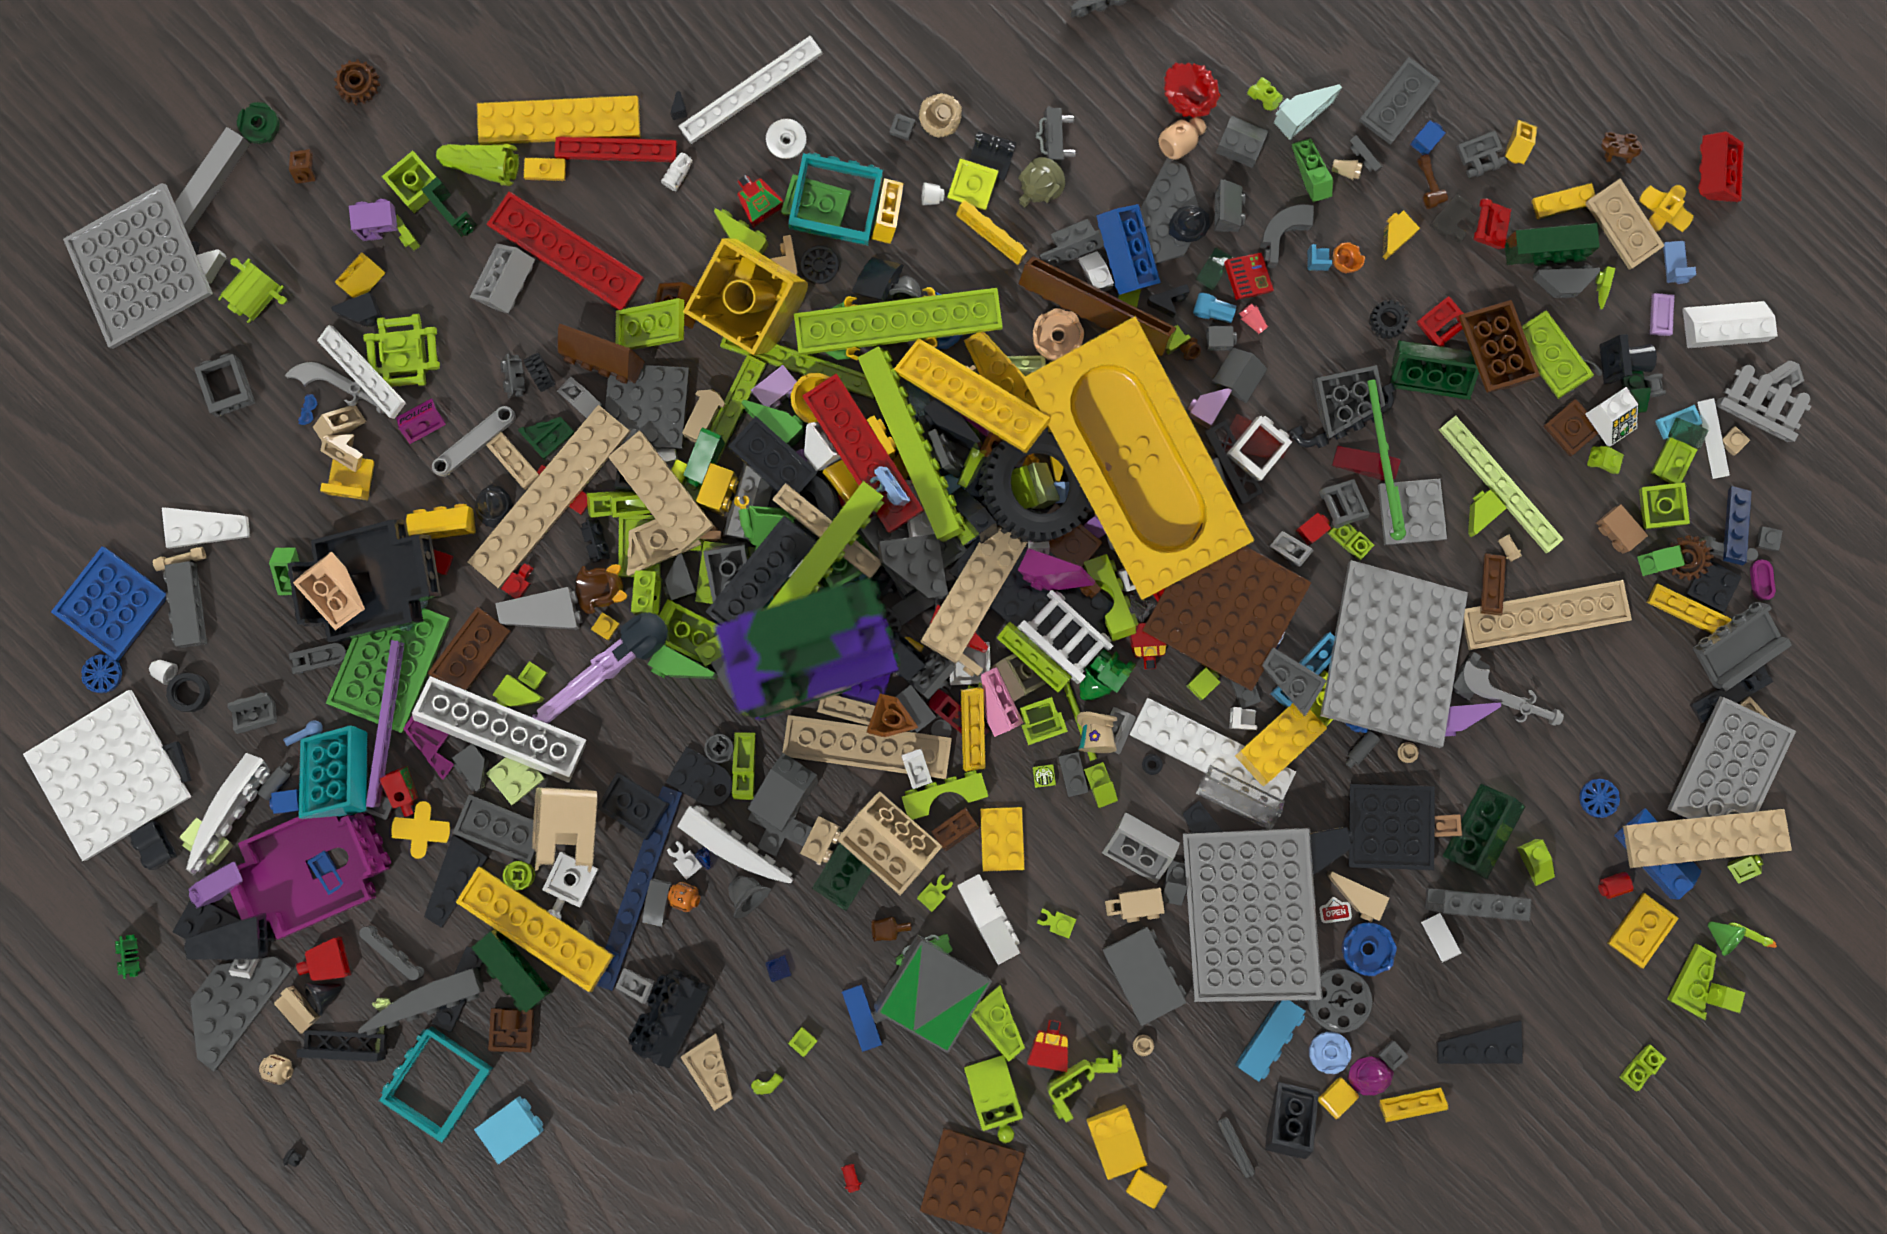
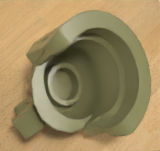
M1044 157L1031 161L1019 176V180L1022 182L1021 189L1024 192L1019 199V203L1026 208L1030 201H1045L1048 203L1052 199L1058 198L1065 187V177L1060 166L1053 160Z

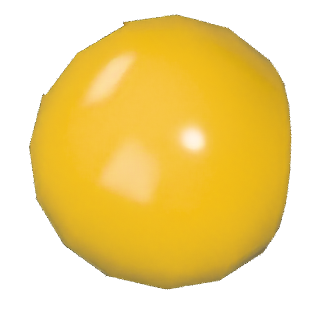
M809 373L801 377L794 384L791 392V406L795 414L803 422L809 424L818 421L802 396L830 378L829 376L822 373Z

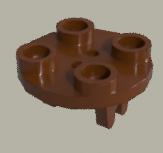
M1606 132L1601 141V147L1605 151L1604 158H1606V162H1611L1614 155L1626 159V163H1631L1632 158L1639 156L1642 152V145L1637 141L1638 137L1631 133L1619 135L1613 132Z

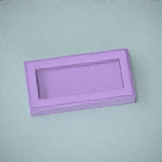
M1652 294L1650 335L1671 336L1673 334L1674 295Z

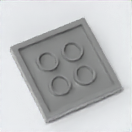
M1440 479L1394 483V487L1398 486L1406 536L1402 540H1394L1390 535L1394 531L1385 483L1378 485L1384 545L1447 539Z

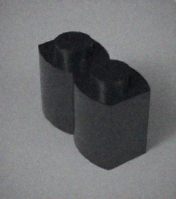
M152 821L130 834L131 845L140 852V862L143 867L149 870H156L177 858L173 846L167 839L166 833L158 821Z

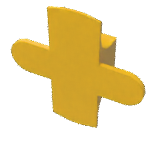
M1650 185L1642 193L1639 202L1654 212L1648 221L1655 232L1661 230L1666 222H1669L1683 232L1692 222L1694 216L1683 207L1685 202L1683 198L1686 194L1684 187L1676 185L1668 193H1663Z
M425 801L419 802L416 805L414 819L394 817L392 823V838L412 840L410 852L416 859L423 858L426 855L428 841L447 843L450 834L449 822L430 820L431 805Z

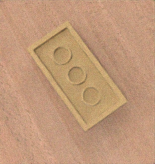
M1618 179L1585 202L1628 269H1632L1665 246L1621 179Z

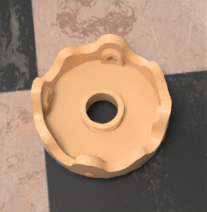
M1056 308L1041 314L1036 320L1033 329V343L1037 351L1049 360L1054 361L1080 347L1083 342L1084 329L1079 322L1078 316L1072 311ZM1055 331H1060L1063 333L1064 338L1056 341L1053 339L1052 334Z

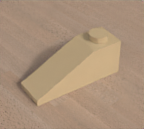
M1327 872L1326 875L1351 906L1361 913V918L1370 922L1373 919L1380 921L1389 897L1334 872Z

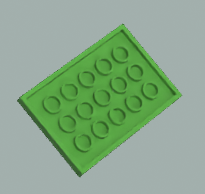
M421 607L424 621L422 623L352 639L326 704L378 724L391 640L403 642L404 651L392 730L404 733L403 728L411 718L451 618Z

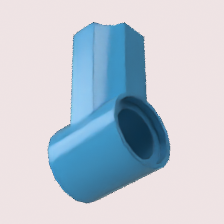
M1199 293L1193 314L1200 318L1209 319L1211 317L1231 324L1236 311V305L1216 300L1210 294Z

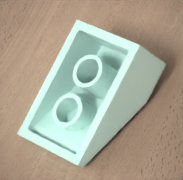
M1339 84L1296 95L1291 100L1287 98L1279 106L1280 109L1276 112L1277 117L1274 123L1289 140L1292 139L1335 101L1342 87Z

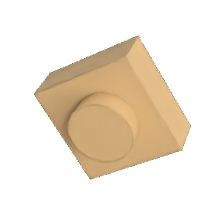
M1736 426L1732 427L1722 437L1724 448L1733 456L1750 441Z

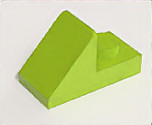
M1104 762L1084 769L1098 808L1118 801L1113 782L1109 778Z

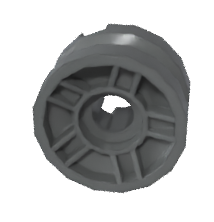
M715 734L706 741L705 753L711 761L724 763L733 757L734 742L730 737L723 734ZM718 745L724 746L721 753L716 750Z

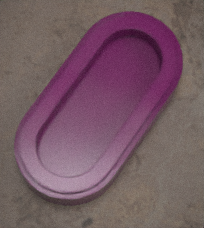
M1767 560L1753 562L1750 566L1753 595L1760 601L1769 600L1774 597L1776 592L1773 567Z

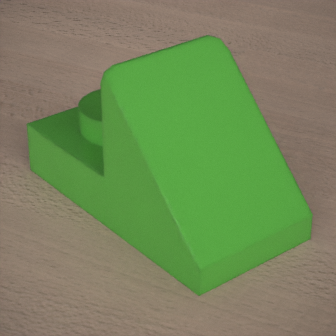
M1680 545L1637 556L1643 576L1685 565Z

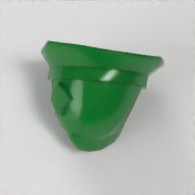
M1088 664L1085 667L1084 675L1086 677L1080 682V697L1084 701L1097 700L1114 691L1097 679L1100 673L1091 667L1092 664Z

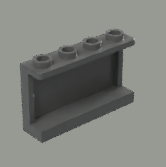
M1762 602L1751 604L1745 612L1734 616L1732 621L1718 627L1712 635L1701 639L1698 642L1699 644L1693 647L1714 688L1726 692L1792 646L1790 640L1782 637L1768 613L1772 609L1769 604Z
M1146 926L1134 934L1102 948L1141 1026L1185 1004L1184 997L1187 996L1181 985L1177 986L1174 980L1177 978V975L1172 966H1167L1165 960L1168 958L1163 948L1158 949L1155 943L1158 940L1153 929L1149 930Z

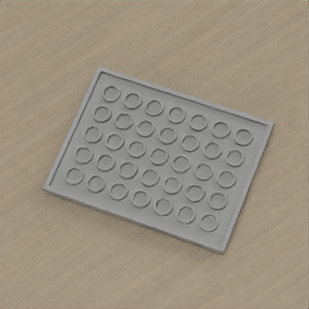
M1350 560L1347 566L1320 716L1442 748L1468 592Z
M1310 828L1183 834L1195 1002L1321 1000L1322 990Z

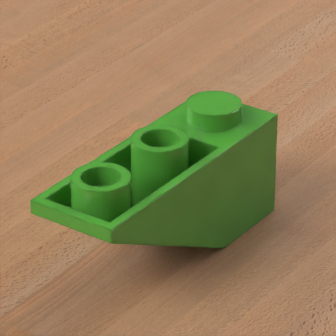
M1307 139L1292 144L1306 190L1312 201L1315 202L1332 197L1333 179L1312 140Z

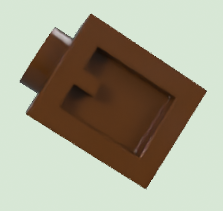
M310 149L290 152L289 171L297 184L315 181V175L312 171L313 154Z

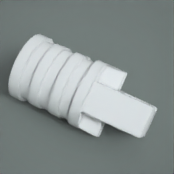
M680 153L670 165L661 182L669 189L677 191L687 175L692 159L688 155Z

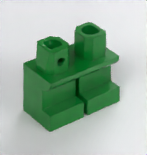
M1103 649L1091 667L1100 673L1097 679L1117 693L1136 664L1129 661L1126 665L1118 659L1119 654L1117 651L1112 655Z

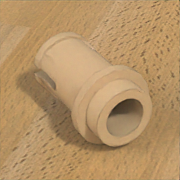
M1510 534L1498 540L1507 556L1506 559L1509 558L1510 562L1522 556L1520 554L1521 550L1517 549Z

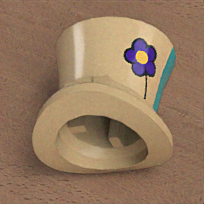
M1092 712L1079 713L1077 715V722L1082 727V735L1078 750L1093 753L1115 752L1117 748L1112 727H1114L1113 721H1117V717Z

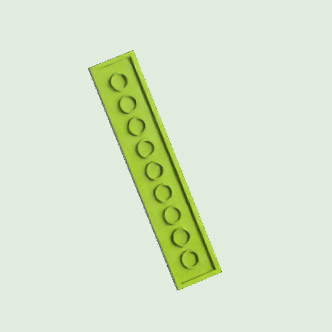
M997 288L794 313L799 355L845 350L852 347L861 348L916 341L917 339L924 340L928 337L939 338L1003 329Z

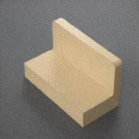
M294 986L287 987L281 992L282 996L274 1003L299 1033H304L321 1017L314 1012L309 1002Z

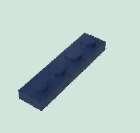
M1733 486L1728 490L1723 561L1744 565L1747 562L1752 491Z

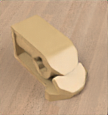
M698 390L696 392L699 400L682 432L686 439L696 443L701 428L710 430L720 411V407H725L726 404L720 393L715 390Z

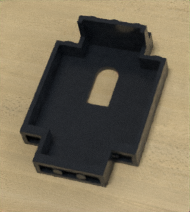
M392 519L311 540V552L314 561L287 563L297 625H325V634L328 642H341L422 623L424 621L420 601L441 597L431 535L417 534L409 536L406 520ZM331 552L346 567L350 576L369 572L372 587L371 592L359 594L365 609L336 630L293 583L306 570Z

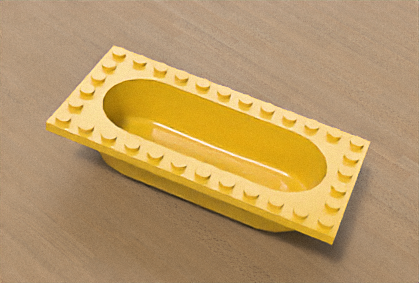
M1136 316L1023 377L1040 411L1050 417L1051 421L1048 425L1142 600L1254 541ZM1105 462L1112 466L1110 471L1106 470ZM1203 522V526H1202L1201 531L1198 533V535L1196 536V538L1192 541V539L1194 538V536H1195V534H1196L1198 528L1200 527L1201 523Z

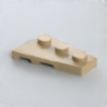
M715 1033L681 1056L682 1061L714 1111L733 1098L718 1036Z

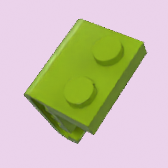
M1087 1060L1080 1061L1069 1068L1067 1072L1061 1073L1047 1083L1048 1093L1054 1102L1052 1105L1053 1110L1059 1119L1064 1118L1066 1122L1073 1119V1116L1063 1099L1082 1087L1076 1075L1084 1071L1089 1081H1092L1094 1078V1069Z

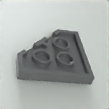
M935 534L877 542L880 563L896 573L897 577L906 584L914 587L924 598L948 595L940 543Z

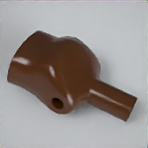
M894 917L872 920L873 941L896 940L898 932L911 931V923L897 924Z

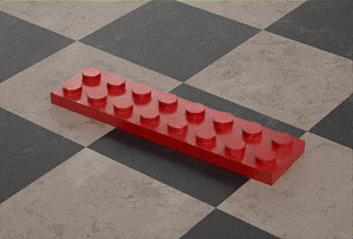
M511 192L507 193L486 224L489 228L620 311L625 309L644 281V277Z
M837 373L802 396L859 486L864 481L874 490L879 488V480L876 483H871L870 480L872 477L877 476L874 471L878 467H887L910 499L906 505L898 506L890 502L886 490L878 492L883 496L881 501L884 503L876 514L888 533H892L924 512L921 504L882 446Z

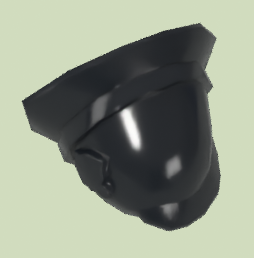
M1193 205L1178 209L1169 222V235L1178 241L1188 243L1198 241L1206 235L1210 227L1209 214L1201 207Z
M493 484L480 492L475 505L478 519L485 526L496 528L513 508L509 494L502 487Z

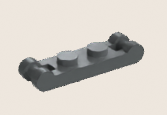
M371 925L361 928L359 932L360 937L408 979L416 980L423 977L424 969L421 966L415 967L408 961L409 957L402 951H396L389 939L381 938L377 934L378 930L375 926Z

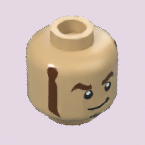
M272 1054L263 1059L259 1072L263 1080L281 1085L292 1077L293 1068L290 1059Z

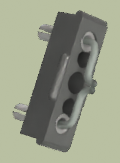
M1048 106L1043 113L1044 118L1039 122L1040 131L1036 133V139L1040 140L1041 152L1045 154V158L1061 164L1064 157H1075L1076 155L1075 150H1063L1062 123H1073L1074 116H1062L1061 108H1051ZM1043 121H1044L1045 151H1044V148H1043V139H1042V137L1039 136V135H1041L1042 132H1043V126H1042V122H1043Z

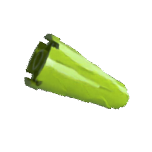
M447 144V146L443 145L441 148H438L436 152V158L443 166L461 170L504 186H511L513 184L510 179H516L519 167V155L513 154V150L516 151L517 148L510 144Z

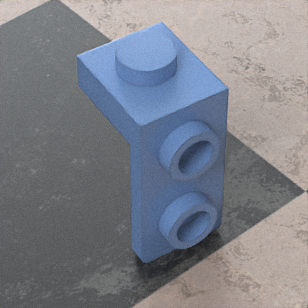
M1684 241L1665 242L1663 250L1667 283L1676 282L1677 284L1689 282L1696 275V268H1687Z

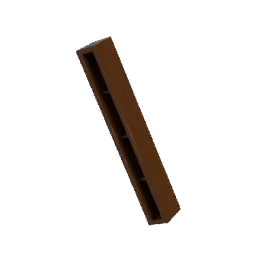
M1034 256L1025 264L1018 283L1026 290L1035 292L1044 299L1059 304L1063 309H1068L1078 314L1079 317L1086 318L1097 326L1108 330L1136 316L1156 355L1162 356L1168 350L1177 329Z

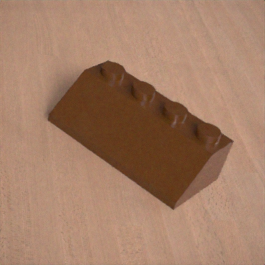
M559 323L558 353L564 357L563 361L571 365H575V363L581 364V367L588 371L598 370L600 375L607 378L612 375L616 377L617 381L627 384V382L636 383L645 361L634 351Z

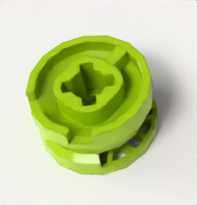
M515 861L504 869L503 880L513 890L526 889L534 882L535 870L531 864Z

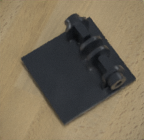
M978 131L969 161L999 171L997 178L1005 180L1017 143Z

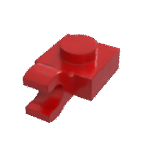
M524 563L518 575L512 572L501 589L515 599L521 598L531 585L526 580L534 568Z

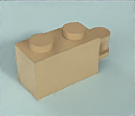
M1159 887L1118 893V899L1105 901L1107 916L1121 914V918L1127 919V922L1139 921V917L1147 916V919L1160 918V914L1164 913L1162 893ZM1114 903H1119L1120 910L1115 911Z

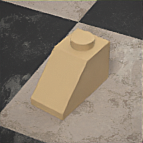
M356 405L348 406L322 414L313 428L322 441L325 435H347L364 424L366 420Z

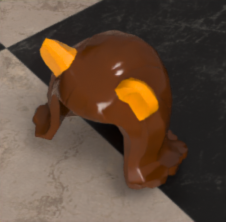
M615 564L608 568H594L589 571L586 570V566L580 568L576 577L575 590L580 608L585 613L593 614L595 613V607H606L614 602L618 603L627 599V594L623 592V581L618 576L621 570L620 565Z

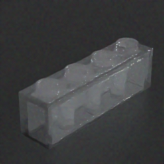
M1209 765L1196 791V794L1269 830L1273 828L1281 816L1285 801L1212 765Z

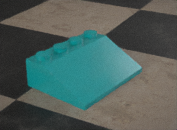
M351 725L302 738L300 743L299 818L346 816L367 811V732Z

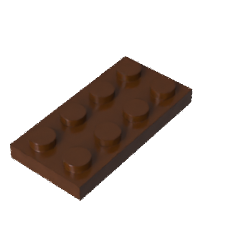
M477 607L429 670L428 674L435 679L468 691L512 631Z

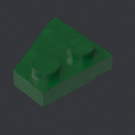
M561 417L518 429L544 460L575 433Z

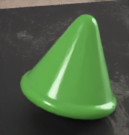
M1713 921L1708 923V928L1723 956L1730 954L1746 933L1745 927Z

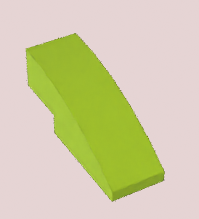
M635 492L587 493L588 514L590 517L611 515L614 518L651 514Z
M755 733L734 734L732 795L733 799L736 800L754 799Z

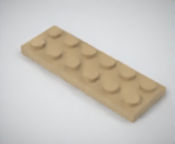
M638 431L608 456L681 552L688 549L714 527L713 523L641 431Z

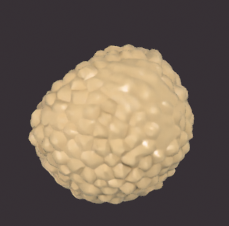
M943 93L926 98L921 104L919 112L920 123L923 129L934 137L951 135L955 133L960 124L962 107L953 96Z

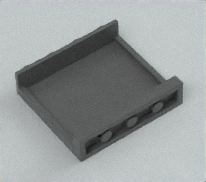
M1426 889L1425 909L1448 914L1530 921L1531 899L1511 898V896Z

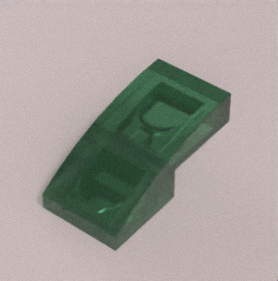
M1215 248L1196 280L1214 290L1226 270L1224 262L1228 259H1233V257Z
M1676 417L1668 437L1701 449L1709 430Z

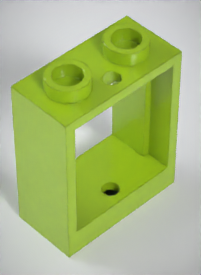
M635 570L631 612L635 616L646 612L659 616L663 579L657 572Z

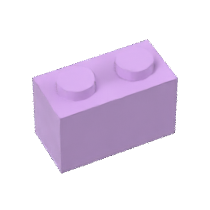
M782 365L751 389L761 405L777 410L781 407L783 400L786 398L791 399V392L796 380Z

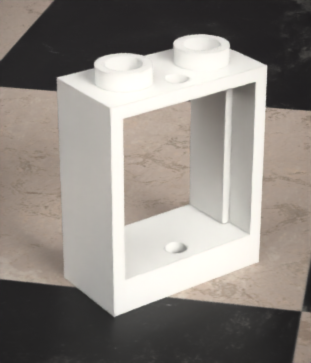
M1266 416L1256 417L1227 453L1229 459L1256 481L1264 478L1292 443L1288 439L1290 436L1282 429L1277 430L1273 426V421ZM1259 425L1282 443L1262 469L1239 451Z

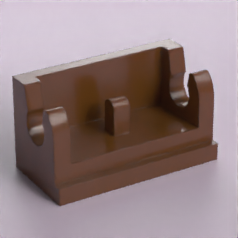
M964 808L931 832L946 852L979 829L967 809Z

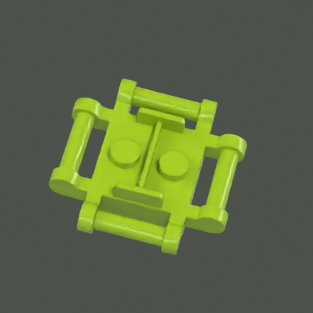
M419 314L392 319L378 318L379 334L369 333L363 335L364 342H366L368 363L379 375H383V379L391 388L415 384L425 386L427 371L440 369V362L437 361L435 339L437 328L427 327L422 329ZM413 325L414 330L387 333V327ZM424 337H427L429 362H426ZM374 342H379L380 361L382 362V367L380 368L376 367ZM417 374V376L391 379V376Z

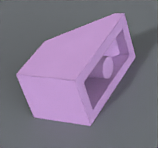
M1228 388L1200 395L1198 400L1193 399L1188 408L1191 411L1188 417L1209 429L1232 390Z

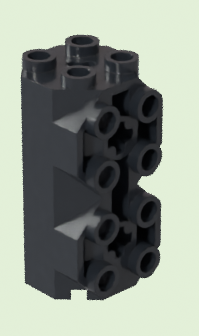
M674 968L666 976H659L647 1000L648 1006L651 1007V1012L647 1014L642 1013L638 1017V1021L628 1038V1043L632 1045V1051L644 1059L649 1058L653 1060L652 1063L670 1069L709 992L710 986L700 982L699 978L688 974L686 977L683 972Z

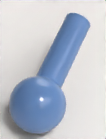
M310 721L305 729L283 740L286 746H289L309 735L321 734L323 726L319 721Z

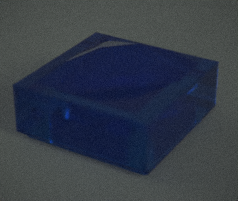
M785 955L765 962L771 982L792 975Z

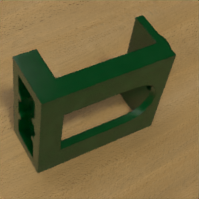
M437 177L421 189L461 238L474 231V227L477 224L466 211L455 219L442 204L452 195Z

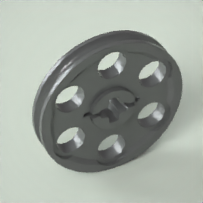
M1341 968L1330 969L1320 974L1321 986L1326 989V995L1321 1000H1308L1309 1009L1314 1019L1321 1026L1333 1032H1350L1360 1027L1367 1020L1372 1008V995L1365 980L1358 974ZM1334 974L1342 976L1343 981L1340 985L1332 983L1331 980ZM1354 982H1360L1362 985V990L1359 993L1351 991V985ZM1338 995L1346 999L1352 998L1351 1000L1343 1001L1342 1006L1336 1002H1329L1338 999ZM1363 1003L1365 1011L1362 1014H1356L1354 1012L1355 1004ZM1322 1007H1326L1329 1010V1016L1326 1019H1321L1318 1016V1011ZM1343 1015L1347 1016L1349 1020L1348 1025L1340 1027L1337 1023L1338 1018Z

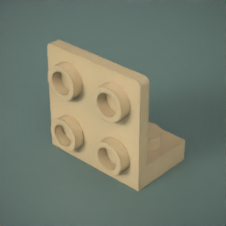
M818 816L800 854L816 861L818 865H823L824 862L828 863L833 854V851L830 849L833 843H838L837 839L842 834L840 832L841 827Z

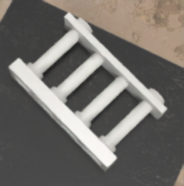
M1051 590L1047 594L1051 599L1031 622L1024 620L1017 628L1068 672L1076 684H1079L1086 677L1083 674V669L1103 647L1108 651L1113 645L1110 643L1111 639L1106 634H1100L1064 601L1065 597L1060 592ZM1056 606H1059L1066 615L1047 635L1042 637L1037 632V627ZM1073 619L1082 628L1062 650L1059 649L1057 651L1052 646V641ZM1089 634L1097 642L1077 664L1074 663L1073 665L1067 660L1069 653Z

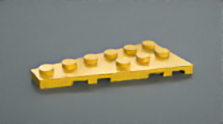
M978 332L964 340L974 364L982 377L1040 411L1023 379L1025 377L1023 373L985 332ZM1047 425L1046 428H1048V432H1050L1051 429L1049 425Z

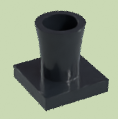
M1628 334L1618 335L1599 344L1604 384H1612L1631 376L1632 370L1652 372L1656 366L1657 354L1652 344L1629 347Z

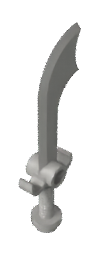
M315 362L302 363L290 369L285 375L287 378L298 379L305 387L312 381L325 380L354 397L352 401L344 400L349 406H355L358 400L364 399L377 406V412L385 413L357 382L347 379L322 364Z
M1470 661L1466 662L1464 678L1470 690L1481 697L1498 703L1501 702L1503 705L1521 711L1523 714L1521 717H1514L1517 722H1524L1527 719V715L1531 713L1549 719V724L1553 726L1556 724L1560 725L1563 721L1564 715L1560 710L1554 709L1551 712L1532 705L1537 700L1532 690H1528V693L1533 695L1532 698L1527 699L1496 689L1489 683V669H1479L1473 666Z

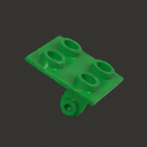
M135 934L126 935V940H122V936H119V941H115L116 954L121 956V962H117L118 975H122L123 979H126L125 974L129 973L130 977H136L138 972H140L139 961L126 963V961L136 960L139 957L125 958L127 954L139 953L138 951L125 952V950L138 949Z

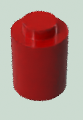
M1624 871L1601 879L1598 889L1603 897L1612 899L1632 892L1633 884L1629 875Z

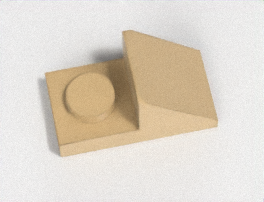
M791 235L783 236L784 243H780L782 257L771 258L770 260L798 276Z
M325 435L323 437L321 452L354 472L361 466L363 454L352 448L355 435Z

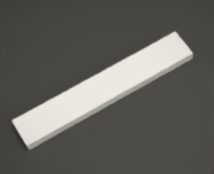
M328 325L317 341L390 418L395 419L406 402L334 326Z

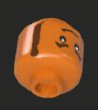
M684 882L673 885L668 894L670 905L684 912H690L694 907L697 908L701 900L698 888Z

